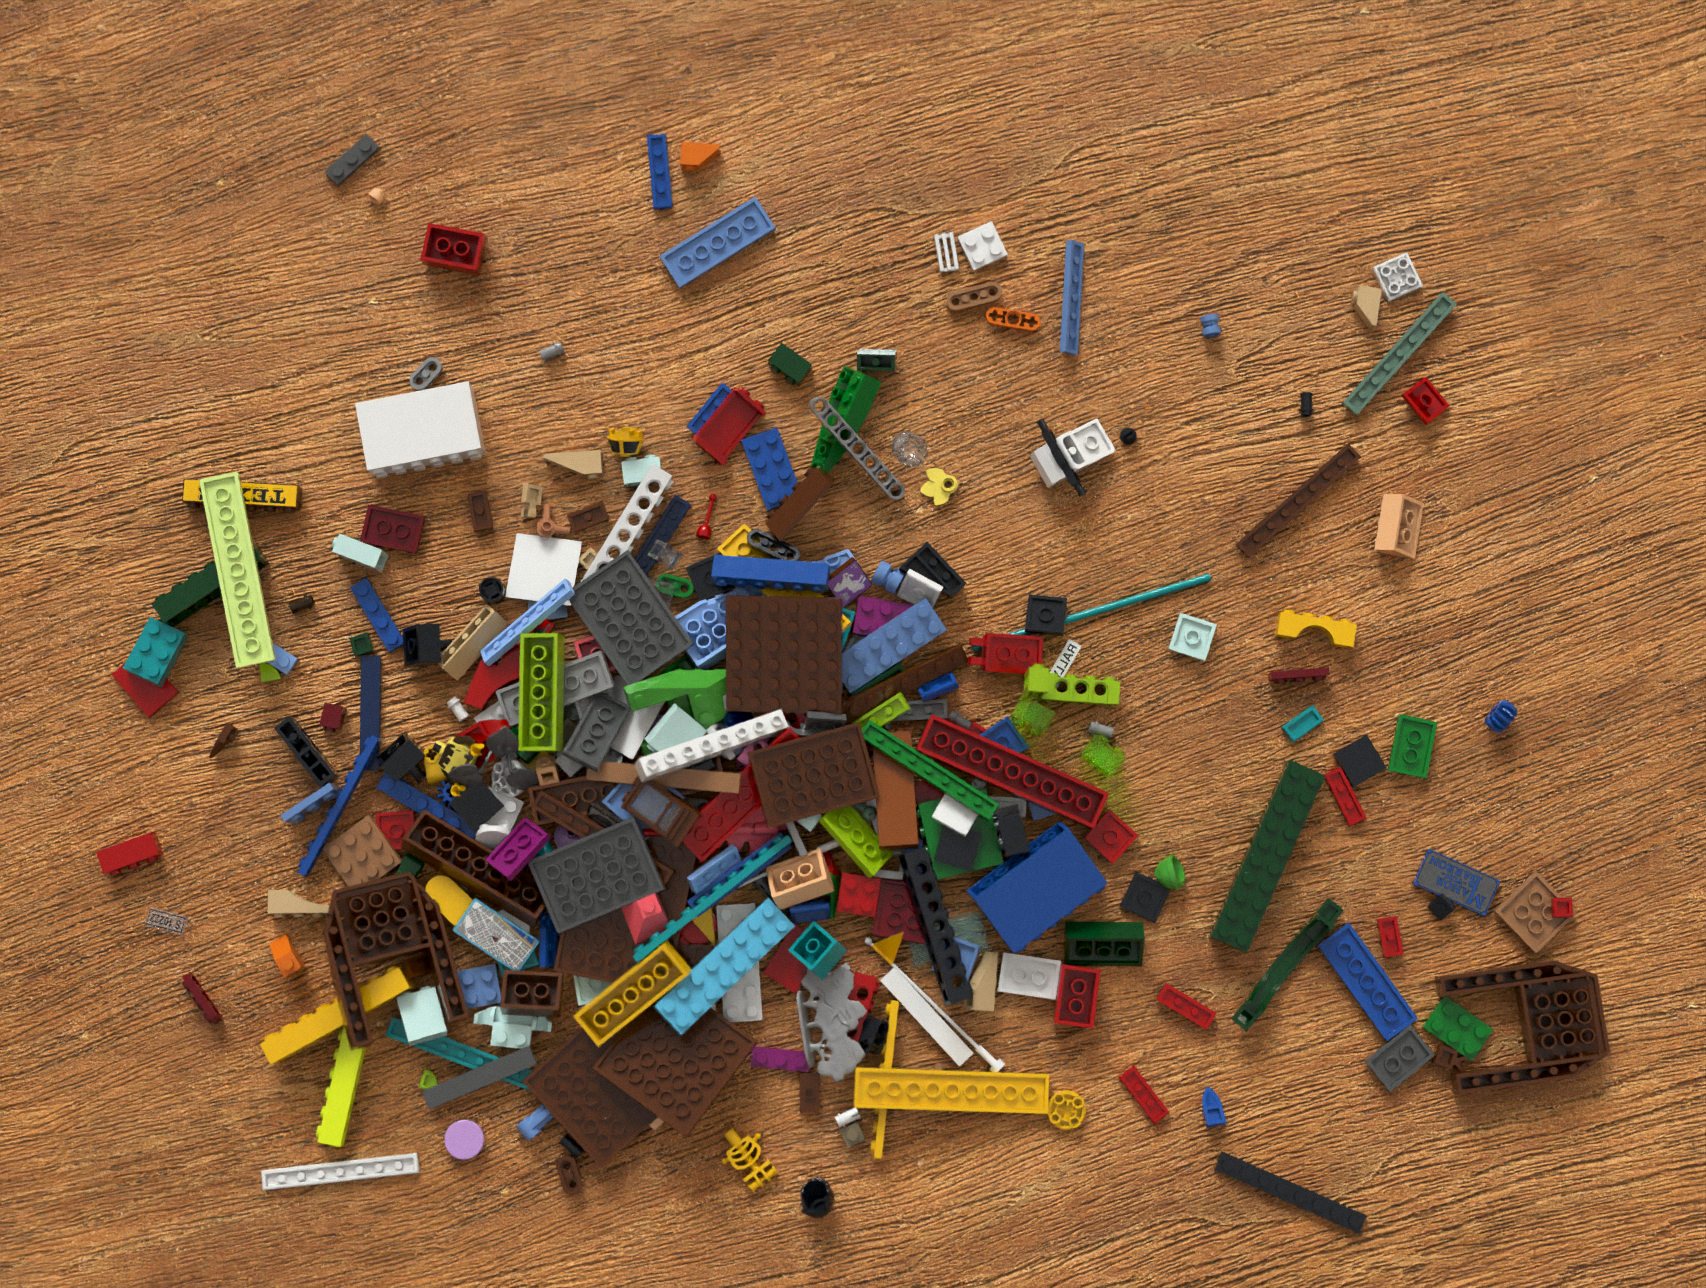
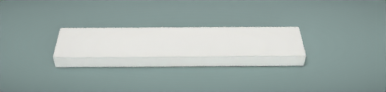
M895 967L880 980L959 1067L974 1054Z

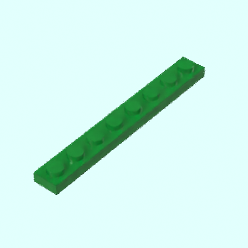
M871 720L862 729L865 742L986 821L990 820L999 807V803Z

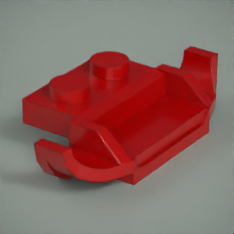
M507 719L479 721L456 735H470L478 744H484V748L480 752L482 755L478 756L474 764L478 769L481 768L489 753L486 739L505 725L511 728ZM492 753L488 763H490L498 757H496L494 753Z

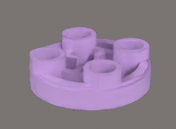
M460 1120L453 1123L445 1134L446 1149L457 1159L467 1160L475 1157L484 1145L483 1129L471 1120Z

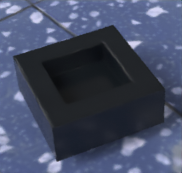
M1443 893L1427 906L1440 921L1456 908Z

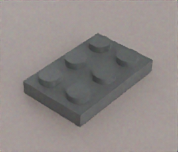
M1409 1025L1371 1054L1364 1062L1388 1092H1391L1433 1058L1435 1054L1414 1028Z

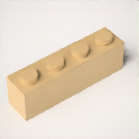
M486 604L442 652L441 663L438 664L458 681L469 667L479 659L481 655L480 650L503 632L509 623Z

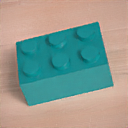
M150 617L123 669L142 680L162 688L189 637L184 632Z

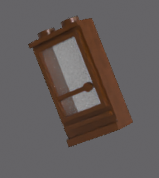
M638 775L632 783L634 787L631 792H627L622 798L623 804L621 808L659 833L677 848L683 846L684 843L682 841L687 834L691 833L694 823L698 818L702 817L703 813L655 779L642 783Z

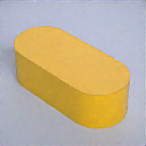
M439 875L433 877L425 888L430 897L439 904L441 913L454 926L474 900L468 892L466 893L448 876Z

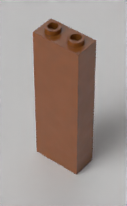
M899 728L895 732H889L912 747L911 731ZM873 747L874 776L880 798H876L879 850L918 848L914 774Z

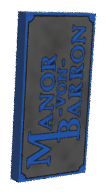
M1427 849L1413 885L1438 896L1443 893L1451 902L1485 916L1500 880L1431 849Z

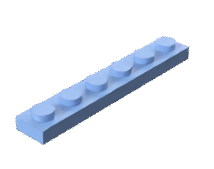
M567 579L561 581L482 648L480 653L484 663L488 666L492 665L520 641V634L531 632L575 594L571 583Z

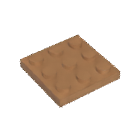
M371 815L363 818L322 849L348 887L381 879L402 862V859Z
M1534 871L1494 910L1499 918L1535 954L1577 914L1573 909V917L1552 918L1551 898L1562 897L1537 871Z

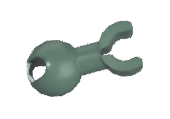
M863 803L851 805L854 809L857 808L862 812V817L866 821H872L877 816L876 809L872 806H866Z

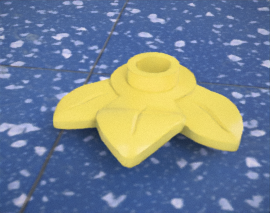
M927 469L926 474L929 481L921 487L920 492L925 496L934 497L935 505H942L948 501L950 494L956 491L958 482L955 477L946 475L942 469ZM950 482L952 486L946 488L944 484Z

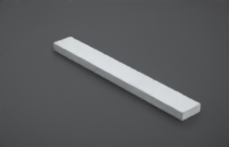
M418 1153L267 1169L261 1170L263 1190L419 1173L420 1168Z

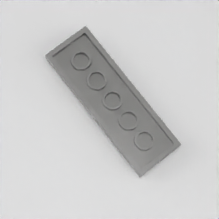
M601 650L564 664V707L615 688L604 653ZM519 682L495 691L504 718L507 719L510 727L519 724Z

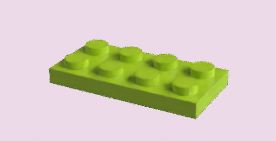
M852 806L825 812L818 820L868 878L873 877L893 855L891 850H879L878 835Z

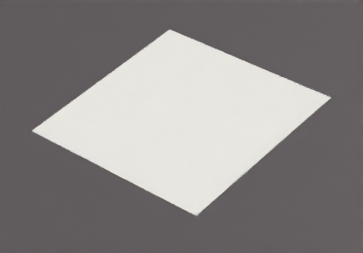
M517 533L505 597L539 601L564 579H567L573 588L582 541L551 537L544 538ZM568 600L563 605L571 606V603Z
M616 675L613 680L615 688H612L614 698L627 704L623 689L627 684L622 677ZM664 702L634 712L630 710L610 748L633 759Z

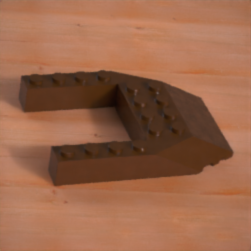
M410 872L333 890L323 934L331 977L351 1051L371 1046L373 1043L354 971L356 968L427 951L446 1026L465 1021L469 1017L439 904L430 897L426 889L416 881V878Z
M1554 960L1435 976L1438 996L1515 986L1527 1063L1450 1073L1453 1093L1455 1094L1576 1078L1581 1072L1593 1066L1598 1060L1610 1053L1597 974Z

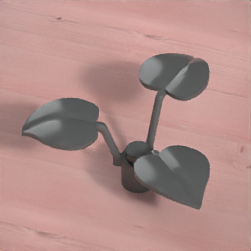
M506 725L486 739L489 753L480 769L474 764H463L448 773L452 780L461 785L475 786L482 781L483 776L480 773L484 771L492 753H494L496 757H504L506 755L509 772L511 773L506 777V781L511 787L518 790H528L529 787L540 785L537 773L532 769L518 768L515 771L512 769L510 754L517 752L519 743L513 732Z

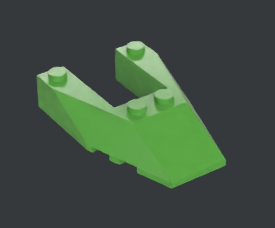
M677 669L623 687L627 704L632 712L667 701L669 709L675 703L706 730L714 724L722 723L736 713V711H726L724 708L723 696L726 695V669ZM645 739L640 745L642 757L654 753L647 747L649 743Z

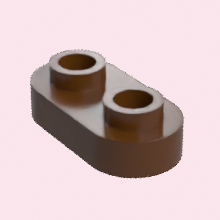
M569 1155L561 1157L557 1162V1171L563 1190L570 1195L577 1194L583 1186L577 1162ZM565 1162H569L571 1164V1167L569 1169H566L564 1167ZM570 1181L576 1182L575 1188L570 1187Z

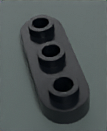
M754 529L747 535V544L750 548L772 559L800 560V552L795 546L779 541L776 537L762 530Z

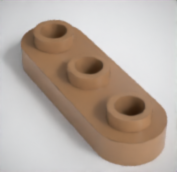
M989 282L955 291L948 295L946 305L949 310L958 312L993 303L1000 299L1002 288L996 282ZM993 290L996 294L994 296L989 295V291ZM976 295L978 299L973 301L970 297ZM958 300L959 304L953 305L952 301Z

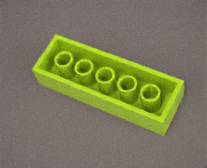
M559 633L520 634L518 751L563 752L565 635Z

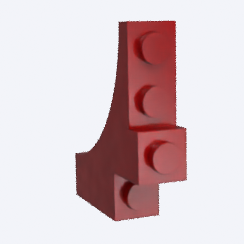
M515 644L513 648L503 655L499 666H497L498 662L496 661L488 666L483 660H480L464 700L465 704L484 711L490 700L496 695L495 691L519 681V645Z

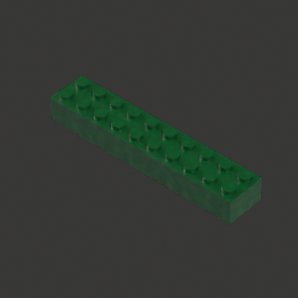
M1292 760L1286 761L1208 935L1209 937L1243 953H1247L1325 775Z

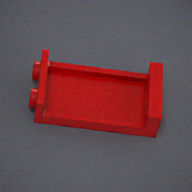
M734 387L691 439L712 459L723 466L728 461V455L762 415L765 416L767 413L763 410L764 405L758 400L753 401L749 397L751 394L743 387L741 389Z

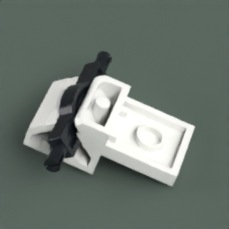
M1096 418L1056 438L1044 419L1037 421L1036 423L1041 429V434L1047 444L1038 448L1029 456L1046 486L1050 488L1068 479L1079 497L1083 496L1086 492L1081 485V480L1077 473L1116 451L1100 422Z

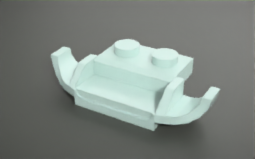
M500 1006L490 1007L475 1013L473 1022L474 1024L493 1026L490 1045L520 1049L531 1045L532 1030L551 1032L552 1021L547 1017L502 1015Z

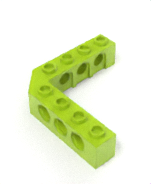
M1033 664L1024 674L1023 698L1118 706L1120 681H1116V678L1104 677V680H1097L1096 676H1085V679L1077 678L1078 675L1066 674V677H1058L1057 673H1049V668H1045V665ZM1064 683L1066 685V692H1058L1056 685ZM1077 684L1085 686L1086 691L1084 694L1076 692L1075 687ZM1098 685L1102 686L1105 690L1104 695H1097L1095 687Z

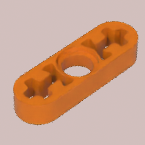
M992 307L986 313V321L991 326L1035 332L1039 329L1041 323L1039 316L1033 313ZM993 312H996L997 316L1003 317V313H1005V323H1001V318H996V321H992V317H989V315H993ZM1016 315L1019 321L1017 324L1012 325L1008 322V317ZM1022 316L1025 317L1024 321H1030L1033 318L1034 322L1037 323L1033 327H1029V323L1025 322L1023 326H1020Z

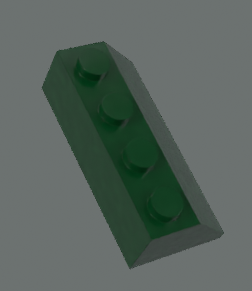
M1065 921L1064 965L1142 966L1145 942L1143 922Z

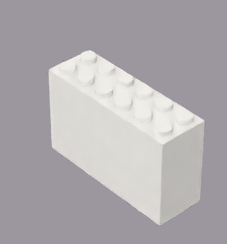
M469 381L355 403L367 471L374 477L385 478L390 473L401 475L407 473L406 470L411 469L421 471L425 470L426 466L431 465L433 467H441L447 462L457 464L467 458L478 460L483 455H486L474 388Z

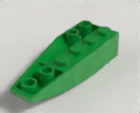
M844 366L828 402L857 434L882 382ZM834 415L829 416L827 419L829 425H833L836 421ZM823 424L811 466L815 468L819 465L828 473L846 450ZM847 429L840 432L841 439L848 437Z

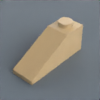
M601 450L543 454L545 461L583 477H588L589 480L599 479V476H604Z

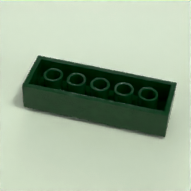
M253 542L258 571H260L270 563L259 546ZM214 561L207 563L201 572H194L187 577L188 580L184 583L174 585L169 593H163L155 598L152 606L163 623L175 627L222 596L216 563Z

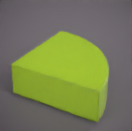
M266 663L259 664L262 683L282 680L281 674L275 667Z
M424 1069L418 1087L425 1090L438 1084L436 1076L428 1069Z

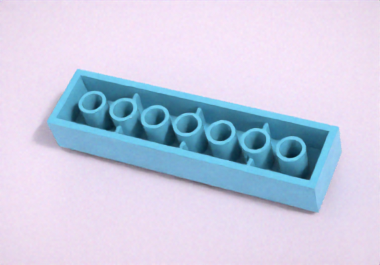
M766 898L692 968L689 975L672 987L652 1007L678 1035H682L795 926L769 898Z

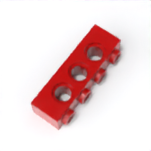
M855 971L853 976L854 988L850 991L847 998L850 1001H859L867 1012L871 1013L874 1001H871L873 993L877 994L880 983L877 982L876 977ZM861 988L868 991V997L864 1000L857 997V991ZM867 1012L862 1018L858 1019L857 1034L854 1037H849L856 1042L860 1039Z

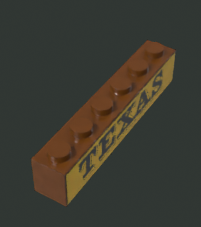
M184 479L182 502L188 504L190 508H199L200 505H204L200 479ZM241 482L247 511H256L257 508H262L265 512H275L276 509H280L284 513H295V510L300 511L302 488L299 485Z

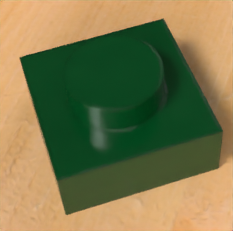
M368 632L349 638L355 657L374 651Z

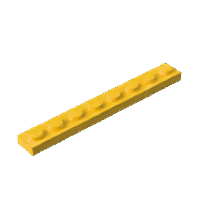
M891 1000V1003L886 1005L885 1015L889 1016V1030L886 1034V1043H884L881 1054L885 1055L884 1063L880 1062V1068H892L899 1005L897 1000ZM875 1108L878 1120L873 1122L872 1133H876V1139L871 1141L870 1153H874V1158L882 1159L887 1109Z

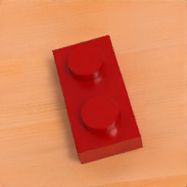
M1397 916L1376 919L1383 958L1403 955Z

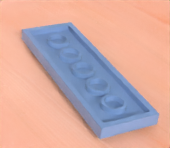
M754 197L660 255V259L681 289L773 232L776 228L757 198Z
M926 597L842 652V681L850 693L947 630Z

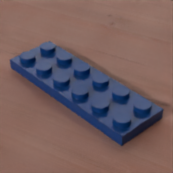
M1346 923L1317 944L1320 951L1385 1041H1388L1418 1019L1350 923Z

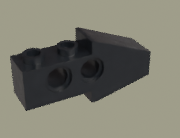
M288 716L274 728L295 754L297 760L321 788L339 778V775L323 752L318 749L294 718Z

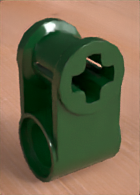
M407 853L395 875L410 872L416 878L422 871L425 862Z

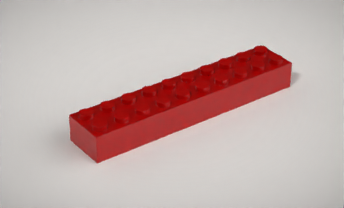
M933 714L929 717L915 749L930 759L1090 830L1095 828L1109 795L1104 790Z

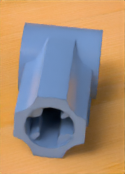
M542 1104L533 1114L523 1119L516 1128L529 1142L554 1116Z

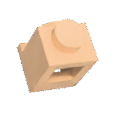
M545 755L541 759L536 760V773L540 786L560 782L555 756ZM553 772L552 776H543L545 773Z

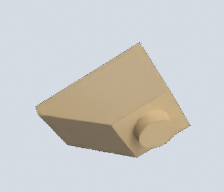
M1359 285L1356 291L1353 290L1351 302H1354L1353 308L1366 326L1373 330L1377 325L1382 289Z

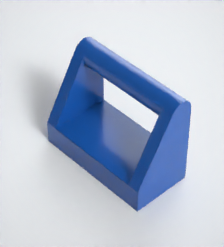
M829 900L802 902L791 906L792 923L830 919Z

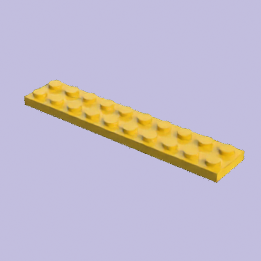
M855 1067L854 1108L1048 1114L1049 1074Z

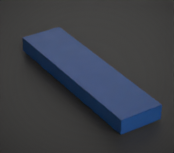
M666 134L647 135L653 209H673Z

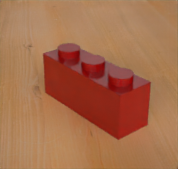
M150 832L97 851L96 854L103 874L115 876L121 874V870L127 867L131 870L140 867L141 862L147 861V863L157 861L159 860L158 856L163 855L157 834Z

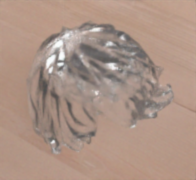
M906 431L896 435L893 439L891 452L898 462L917 467L925 461L928 447L922 437Z

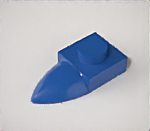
M1206 1087L1202 1098V1113L1206 1128L1225 1125L1226 1118L1222 1103L1217 1094L1211 1088Z

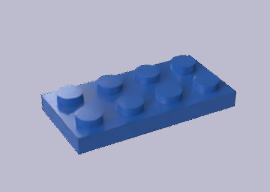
M775 427L741 440L767 512L781 506L779 504L781 499L785 495L790 496L794 492L791 488L797 483L779 431Z

